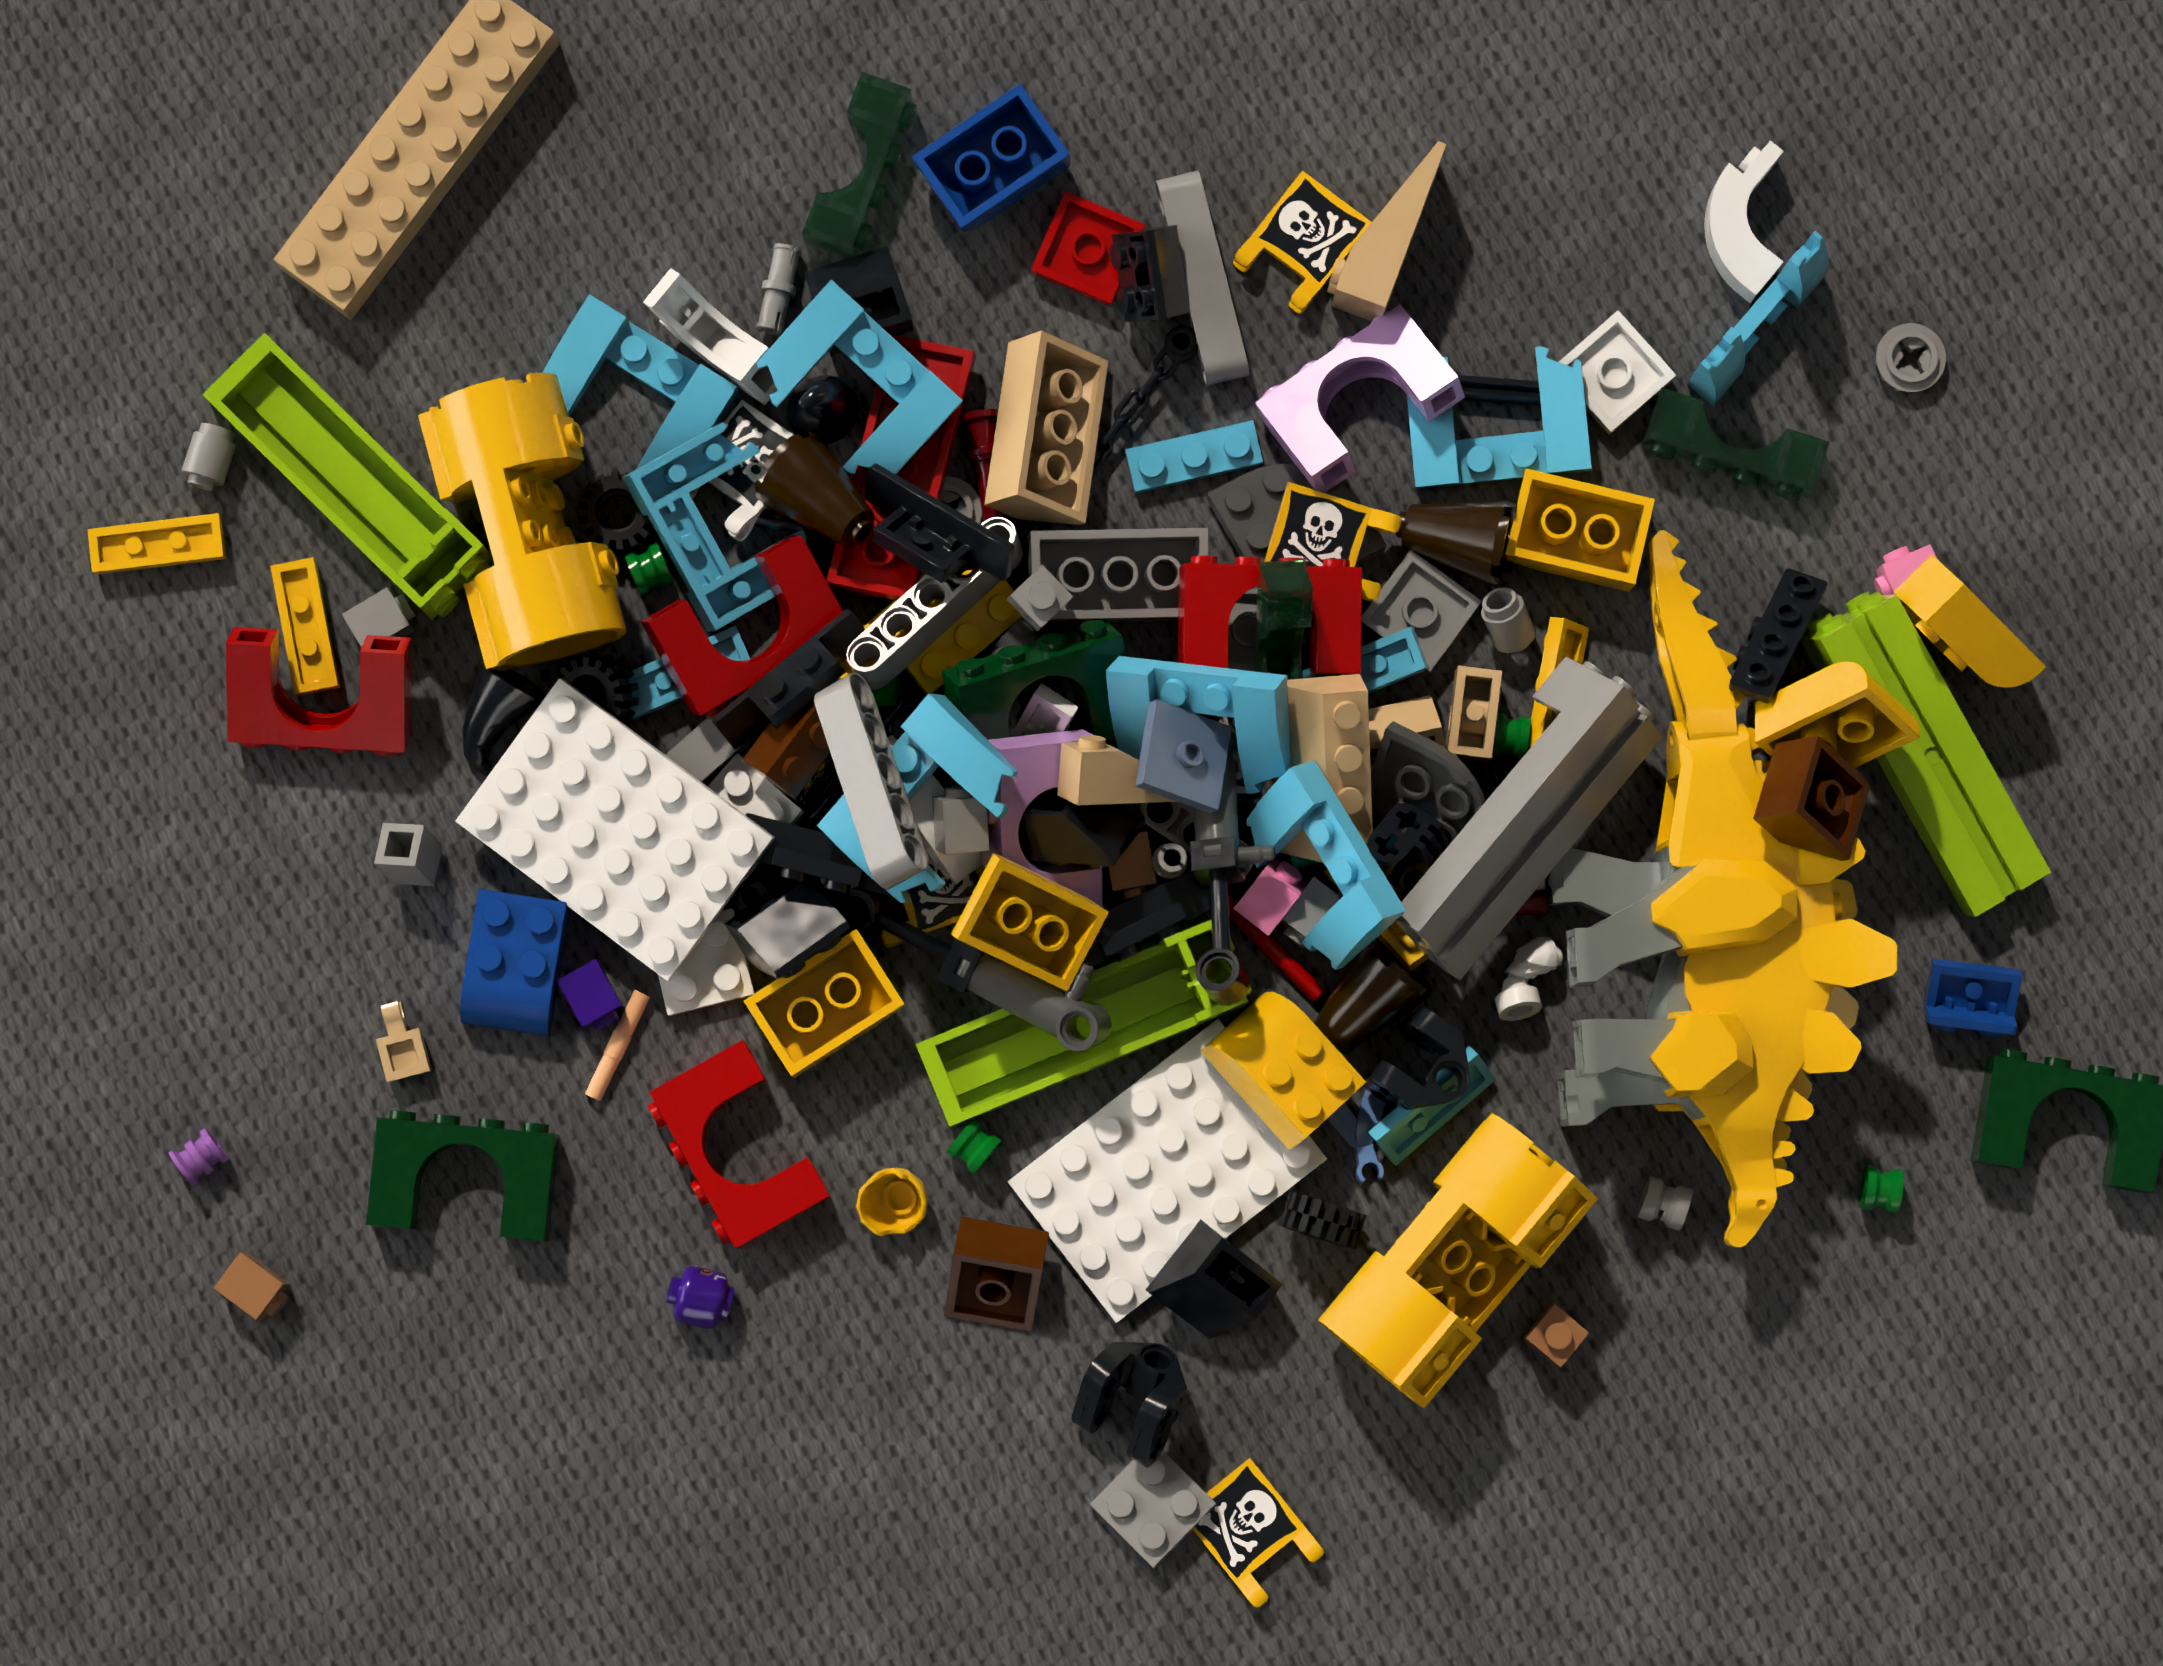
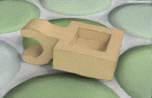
M396 1001L381 1005L388 1036L375 1040L386 1082L432 1071L421 1028L407 1030L402 1002Z

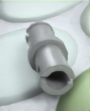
M774 244L768 280H764L761 286L764 298L756 329L763 332L764 328H766L765 334L781 336L784 333L789 302L796 295L797 289L793 286L799 256H801L802 251L798 247L791 251L793 246L789 244Z
M1168 843L1161 845L1155 850L1152 856V866L1156 875L1162 879H1173L1179 877L1187 867V855L1182 846ZM1169 856L1173 858L1175 866L1167 865L1164 862V857Z

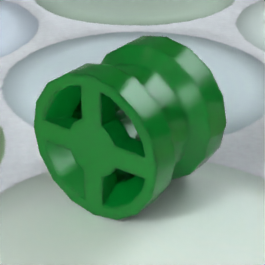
M658 543L650 545L647 552L640 555L630 553L625 556L641 596L649 594L652 587L657 585L669 586L674 584Z
M1497 713L1492 756L1499 757L1505 753L1512 754L1515 759L1521 760L1528 749L1531 717L1521 716L1514 720L1508 719L1503 713Z
M973 1118L951 1144L946 1153L952 1158L959 1157L966 1163V1169L974 1175L1002 1140L996 1135H987L982 1130L981 1123Z
M1866 1165L1861 1181L1860 1208L1872 1210L1874 1207H1883L1888 1213L1897 1214L1903 1196V1170L1892 1169L1889 1172H1881L1875 1166Z

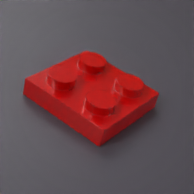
M1065 191L1032 265L1031 274L1111 307L1120 288L1118 272L1113 267L1110 258V248L1113 244L1112 235L1145 229V224Z

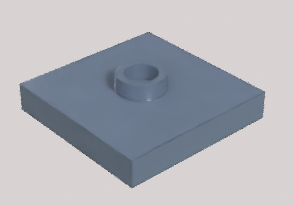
M1158 699L1149 702L1135 786L1208 813L1218 811L1232 727Z

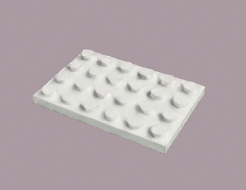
M563 678L558 679L455 821L560 901L567 902L568 907L666 981L672 979L775 838Z
M1219 1019L1215 1020L1007 1181L1043 1229L1049 1232V1237L1116 1323L1152 1296L1145 1289L1200 1219L1224 1238H1227L1327 1160L1310 1136L1291 1150H1288L1201 1053L1200 1050L1225 1028Z

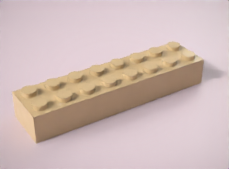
M469 0L273 260L280 269L352 320L559 46L555 32L512 0Z

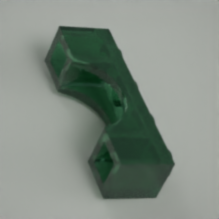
M861 72L847 109L848 122L860 132L866 142V161L860 174L849 185L837 191L816 193L802 231L804 243L846 258L854 257L857 249L865 250L872 231V226L866 223L872 208L876 210L881 208L887 191V185L881 184L886 169L894 170L900 157L902 145L896 143L902 128L909 130L916 113L917 105L911 103L912 93L910 88Z
M1662 387L1656 395L1641 442L1642 445L1650 447L1649 453L1655 457L1674 460L1676 455L1691 460L1690 466L1698 471L1716 474L1717 469L1734 474L1732 480L1736 483L1757 488L1758 484L1762 483L1776 488L1774 494L1792 501H1800L1801 496L1808 498L1814 492L1830 443L1829 441L1787 428L1776 441L1763 448L1753 450L1735 448L1724 443L1711 430L1705 416L1704 401Z
M1304 560L1259 562L1254 652L1255 672L1287 675V680L1303 679V634L1305 627H1311L1313 587Z

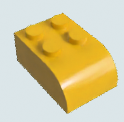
M1525 469L1505 554L1510 561L1531 569L1630 592L1636 584L1655 499Z
M1932 554L1894 591L1905 603L1903 607L1913 625L1961 672L1969 666L1985 682L1997 687L2010 688L2031 681L2046 668L1988 607Z
M1838 662L1777 691L1770 703L1759 700L1755 702V743L1771 757L1776 743L1819 735L1853 768H1856L1920 738V727L1915 716L1867 671L1854 662Z
M993 853L951 935L970 946L1068 992L1109 912L1089 898Z
M857 929L844 936L832 949L822 953L819 952L806 960L805 967L797 974L789 978L781 977L744 1000L745 1005L793 1078L798 1077L870 1031L905 1005Z
M1275 992L1263 993L1200 1050L1288 1150H1291L1306 1139L1366 1083L1362 1076L1310 1018L1292 1001Z

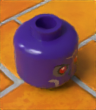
M690 1265L684 1269L681 1278H671L666 1303L674 1305L673 1316L676 1321L705 1329H712L718 1324L719 1320L726 1322L733 1299L734 1287L728 1286V1279L724 1273Z

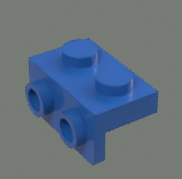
M1932 958L1923 1004L1927 1023L1947 1032H1955L1959 1028L1977 1030L1981 1035L1988 1037H2001L2003 1034L2015 1035L2017 1029L2015 1012L2022 981L2021 970Z

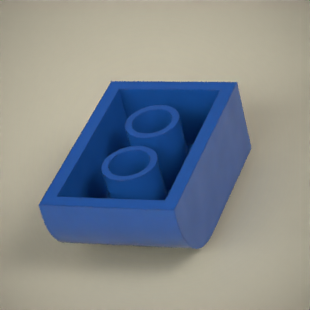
M1021 83L912 156L913 162L963 232L973 230L992 220L1070 167V153Z
M478 889L461 991V1023L550 1037L559 986L556 980L560 979L571 915V908L567 906V902Z

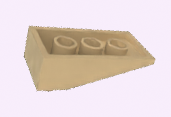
M1438 141L1351 247L1347 260L1338 258L1327 292L1334 294L1331 307L1371 322L1375 317H1382L1384 315L1446 148L1445 143Z

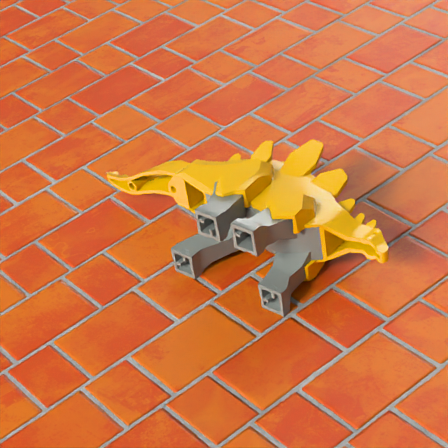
M1659 530L1649 541L1651 609L1659 664L1666 682L1676 721L1669 723L1667 734V779L1655 851L1656 862H1631L1570 848L1543 880V885L1547 889V906L1574 904L1607 917L1591 927L1574 928L1566 931L1570 988L1588 987L1617 967L1662 954L1663 956L1645 1006V1019H1583L1572 1021L1576 1070H1564L1557 1074L1560 1127L1587 1125L1611 1107L1653 1105L1658 1111H1684L1721 1163L1731 1186V1194L1728 1200L1730 1223L1723 1239L1729 1247L1741 1248L1747 1245L1755 1236L1774 1208L1777 1200L1776 1187L1789 1184L1794 1180V1174L1786 1170L1787 1163L1782 1159V1157L1791 1156L1796 1150L1795 1144L1786 1141L1790 1138L1791 1129L1783 1122L1807 1120L1814 1113L1813 1104L1806 1100L1812 1092V1083L1805 1073L1846 1072L1853 1067L1862 1048L1859 1039L1849 1030L1856 1024L1859 1010L1858 1001L1843 987L1852 988L1892 976L1897 971V944L1893 939L1853 920L1858 912L1853 886L1848 880L1835 879L1865 857L1866 850L1859 838L1855 837L1849 860L1840 861L1779 843L1753 819L1770 761H1753L1752 756L1763 751L1755 743V729L1747 728L1744 723H1737L1736 709L1746 697L1729 689L1731 675L1728 668L1737 659L1735 655L1715 645L1709 634L1718 626V623L1697 613L1692 603L1701 591L1684 582L1681 578L1680 571L1686 564V561L1674 556L1672 553L1679 540L1667 531Z

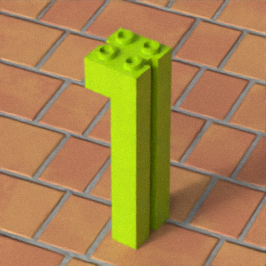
M266 333L252 344L202 394L431 620L438 614L442 618L448 615L461 600L456 593L464 586L463 584L474 581L479 573L491 567L488 563L493 557L486 547L454 515L433 498Z
M1879 591L1871 595L1869 592L1862 593L1845 604L1848 611L1844 612L1845 614H1838L1834 617L1831 614H1827L1809 624L1808 629L1810 633L1803 636L1801 643L1817 671L1838 662L1849 661L1857 663L1917 719L1920 727V738L1876 759L1964 915L1977 917L2006 900L2005 897L2017 890H2023L2052 872L1898 596L1881 595Z
M1206 921L1167 937L1162 943L1145 949L1123 962L1118 963L1116 961L1092 972L1091 981L1082 1001L1100 1004L1107 1010L1112 1025L1110 1035L1098 1046L1083 1051L1067 1049L1060 1043L1057 1037L1003 1008L917 1043L916 1047L949 1127L952 1128L1245 1007L1248 1003L1246 996L1251 994L1250 992L1252 991L1250 984L1245 997L1238 1003L1228 1006L1219 1005L1212 1001L1197 980L1196 966L1199 959L1207 951L1213 949L1212 921ZM1230 937V949L1233 952L1235 948ZM1232 971L1220 972L1216 976L1214 983L1220 984L1229 979ZM1080 1015L1076 1023L1077 1030L1083 1037L1088 1038L1091 1032L1090 1023L1084 1016Z

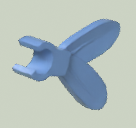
M1368 1090L1364 1092L1357 1118L1346 1104L1343 1103L1326 1119L1336 1132L1350 1146L1355 1148L1354 1153L1357 1163L1355 1177L1360 1185L1366 1180L1362 1175V1168L1366 1165L1373 1166L1376 1169V1179L1378 1181L1384 1175L1383 1166L1377 1160L1374 1145L1372 1144L1374 1140L1368 1132L1381 1121L1385 1103L1373 1096Z

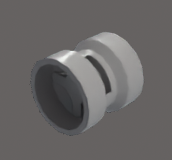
M1650 1175L1646 1181L1636 1217L1649 1222L1657 1218L1663 1221L1667 1228L1680 1231L1689 1211L1693 1189L1682 1185L1675 1188L1668 1187L1663 1179Z

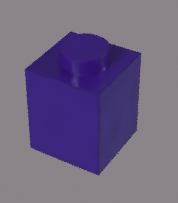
M597 959L556 980L583 1028L588 1029L594 1026L596 1032L620 1019L617 1012L624 1009L625 1006L600 961Z

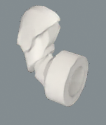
M1537 937L1516 950L1517 954L1514 957V961L1504 971L1505 974H1508V977L1503 980L1502 991L1495 997L1500 1019L1506 1021L1521 1020L1537 1014L1542 1009L1538 989L1528 985V981L1530 978L1534 979L1537 975L1546 974L1561 966L1563 953L1551 938Z

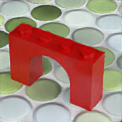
M791 535L754 556L778 600L781 616L779 630L774 641L758 656L749 660L735 661L719 653L709 641L687 600H677L640 621L691 714L701 716L705 713L707 718H711L720 713L730 704L728 701L730 698L748 690L843 612L802 535Z
M1199 555L1191 556V563H1184L1179 567L1178 663L1228 668L1229 618L1235 603L1250 589L1274 587L1289 593L1297 599L1307 614L1310 625L1309 676L1327 677L1361 674L1362 567H1350L1349 559H1323V566H1306L1305 558H1279V565H1262L1261 557L1246 556L1235 557V564H1217V556Z
M233 628L226 642L228 742H239L241 745L249 748L263 747L266 744L285 745L287 749L295 751L306 750L310 747L329 748L330 751L335 753H349L354 750L373 751V753L380 756H392L399 752L405 753L412 731L411 638L367 635L360 650L359 700L341 712L322 714L299 706L284 690L279 675L278 629Z
M744 1040L650 1091L649 1093L654 1102L647 1105L659 1128L667 1125L675 1141L671 1142L669 1146L679 1165L683 1167L689 1164L696 1180L690 1184L702 1206L710 1203L718 1219L712 1221V1225L722 1243L726 1245L732 1242L735 1249L743 1247L831 1197L809 1157L771 1178L755 1184L731 1182L719 1174L711 1164L706 1151L705 1139L708 1125L714 1114L726 1103L767 1081Z

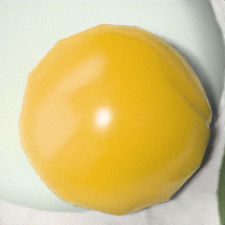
M897 1167L885 1168L874 1173L860 1188L856 1208L861 1223L878 1236L906 1234L921 1223L925 1217L929 1197L923 1181L907 1169Z

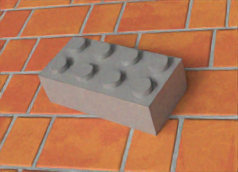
M1208 528L1030 531L1027 535L1028 578L1043 565L1073 596L1047 623H1084L1091 620H1106L1107 622L1178 621L1179 567L1184 563H1191V556H1209Z

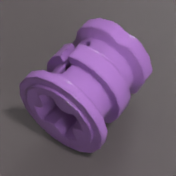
M206 1127L200 1131L198 1139L194 1141L190 1138L184 1143L185 1149L181 1152L173 1149L169 1152L171 1160L177 1169L194 1187L200 1184L198 1178L203 1173L209 1175L215 1170L214 1165L217 1162L225 1163L229 1159L224 1148Z

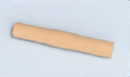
M637 990L633 991L622 1017L603 1052L601 1061L585 1092L586 1095L598 1101L602 1100L614 1072L632 1039L634 1030L650 999L649 996Z

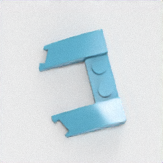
M1814 231L1806 243L1794 253L1778 277L1734 328L1731 327L1726 332L1720 343L1700 363L1688 381L1687 385L1712 406L1718 402L1741 375L1745 366L1746 354L1760 339L1754 333L1764 320L1772 325L1787 308L1788 305L1782 299L1785 298L1798 309L1826 276L1829 269V256L1824 238L1819 233Z
M831 279L757 362L758 368L769 367L777 388V392L770 394L769 397L772 404L778 407L835 345L899 404L842 468L847 473L855 475L858 465L869 468L874 463H877L890 472L897 474L962 404L963 400L933 372L925 368Z
M590 294L569 325L542 372L558 376L568 416L574 410L605 360L675 403L636 469L718 425L739 394V389L736 385L701 363L698 365L627 320L626 316Z
M1542 346L1535 347L1543 431L1456 440L1453 406L1428 422L1407 395L1416 489L1522 479L1525 469L1552 475L1592 471L1581 361L1575 359L1573 366L1570 367L1547 358L1548 348ZM1443 357L1444 360L1448 363V357Z
M724 422L622 477L641 514L648 516L687 586L689 592L686 595L707 632L720 629L775 597L772 588L754 557L759 553L732 568L729 567L689 492L760 453L759 448L752 442H748L742 450L722 436V432L728 426ZM799 530L798 532L792 534L802 535L803 539L807 543L806 534L804 530Z
M1118 656L1107 668V690L1113 730L1118 749L1138 760L1140 759L1148 704L1158 699L1193 713L1234 718L1238 753L1246 794L1259 792L1263 788L1261 782L1275 777L1280 778L1291 767L1287 675Z
M928 694L902 724L901 728L905 732L891 747L908 800L910 801L940 766L997 818H1003L1007 813L1009 805L996 800L1003 775L1017 777L1018 771L945 695ZM843 794L817 826L841 851L874 880L869 871L845 795ZM928 865L924 871L885 890L900 903H907L910 901L906 890L926 883L930 891H937L942 889L946 883Z
M1316 761L1290 767L1257 803L1247 818L1246 823L1247 826H1251L1255 846L1272 845L1275 848L1276 854L1304 829L1342 892L1343 897L1318 921L1304 938L1302 944L1311 952L1319 950L1331 960V967L1337 970L1343 968L1403 915L1406 909L1378 863L1371 855L1366 843ZM1270 860L1264 861L1263 863H1257L1255 865L1256 867H1261L1266 865Z

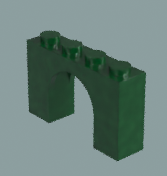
M1091 620L1082 623L1079 628L1071 631L1045 634L1038 641L1029 644L1003 647L996 654L984 658L964 659L958 662L956 666L942 670L946 697L987 740L1010 737L1008 730L1009 713L1020 692L1040 678L1053 675L1066 676L1072 681L1075 704L1079 707L1077 710L1079 727L1095 736L1104 737L1106 740L1114 738L1115 734L1108 700L1106 670L1118 656H1126L1123 636L1106 620Z
M2001 1049L2000 1056L1993 1055L1987 1057L1970 1162L2013 1170L2022 1169L2029 1124L2035 1108L2046 1096L2057 1090H2073L2091 1098L2101 1108L2108 1123L2109 1143L2102 1186L2140 1193H2155L2163 1144V1085H2159L2160 1077L2143 1073H2132V1080L2114 1077L2116 1069L2099 1065H2089L2088 1072L2071 1069L2072 1061L2054 1057H2045L2044 1064L2027 1061L2028 1053L2010 1049Z
M390 1110L389 1119L377 1118L366 1225L416 1229L421 1180L430 1161L447 1148L457 1145H473L491 1155L503 1175L504 1197L499 1237L549 1242L559 1135L549 1133V1125L523 1122L522 1131L504 1129L505 1121L478 1118V1127L460 1125L461 1117L434 1114L433 1123L416 1121V1112Z

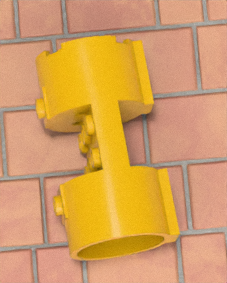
M529 373L526 375L527 382L524 383L520 379L506 381L505 377L475 384L439 399L441 409L438 406L430 407L428 412L418 415L440 499L455 503L477 499L495 565L479 573L474 581L463 585L486 669L506 671L515 667L531 666L559 660L599 648L621 638L627 633L615 589L619 587L616 575L619 573V566L613 551L608 549L607 545L596 542L576 544L571 529L565 526L561 511L565 508L562 491L558 485L554 484L553 480L572 472L579 467L581 461H584L581 450L584 446V437L579 425L574 422L573 418L568 416L558 376L552 373Z
M1493 1113L1480 1124L1435 1178L1433 1183L1439 1191L1396 1240L1386 1255L1383 1256L1375 1251L1318 1319L1326 1329L1413 1402L1423 1408L1429 1404L1483 1339L1476 1331L1530 1266L1536 1269L1538 1267L1541 1268L1598 1200L1578 1178L1567 1171L1556 1160L1553 1161L1536 1147L1534 1142Z

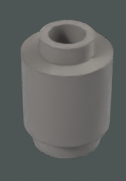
M201 423L199 431L193 432L181 473L188 476L187 484L206 491H212L214 485H224L236 445L232 443L235 436L234 432L217 425Z
M1506 587L1497 588L1484 597L1481 616L1495 648L1503 653H1517L1527 648L1534 640L1536 630L1522 597L1515 593L1514 590Z

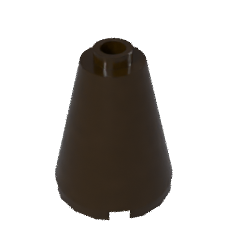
M809 432L810 437L803 438L798 433L778 445L762 465L767 470L763 482L761 483L756 479L755 495L763 505L845 547L860 545L867 541L873 533L875 515L825 441L814 432Z
M1502 500L1411 504L1407 512L1401 511L1399 514L1401 525L1398 532H1396V537L1402 538V546L1408 550H1412L1419 555L1491 587L1503 588L1507 582L1500 578L1501 573H1511L1514 562L1507 558L1505 553L1512 527L1513 512L1516 510L1517 502Z
M1375 938L1349 961L1314 1024L1338 1051L1347 1054L1427 1000L1435 991L1421 972L1413 978L1412 976L1415 972L1402 965L1393 956L1392 952L1378 938Z

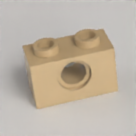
M1458 665L1454 672L1445 748L1455 754L1460 761L1488 765L1492 759L1502 671Z

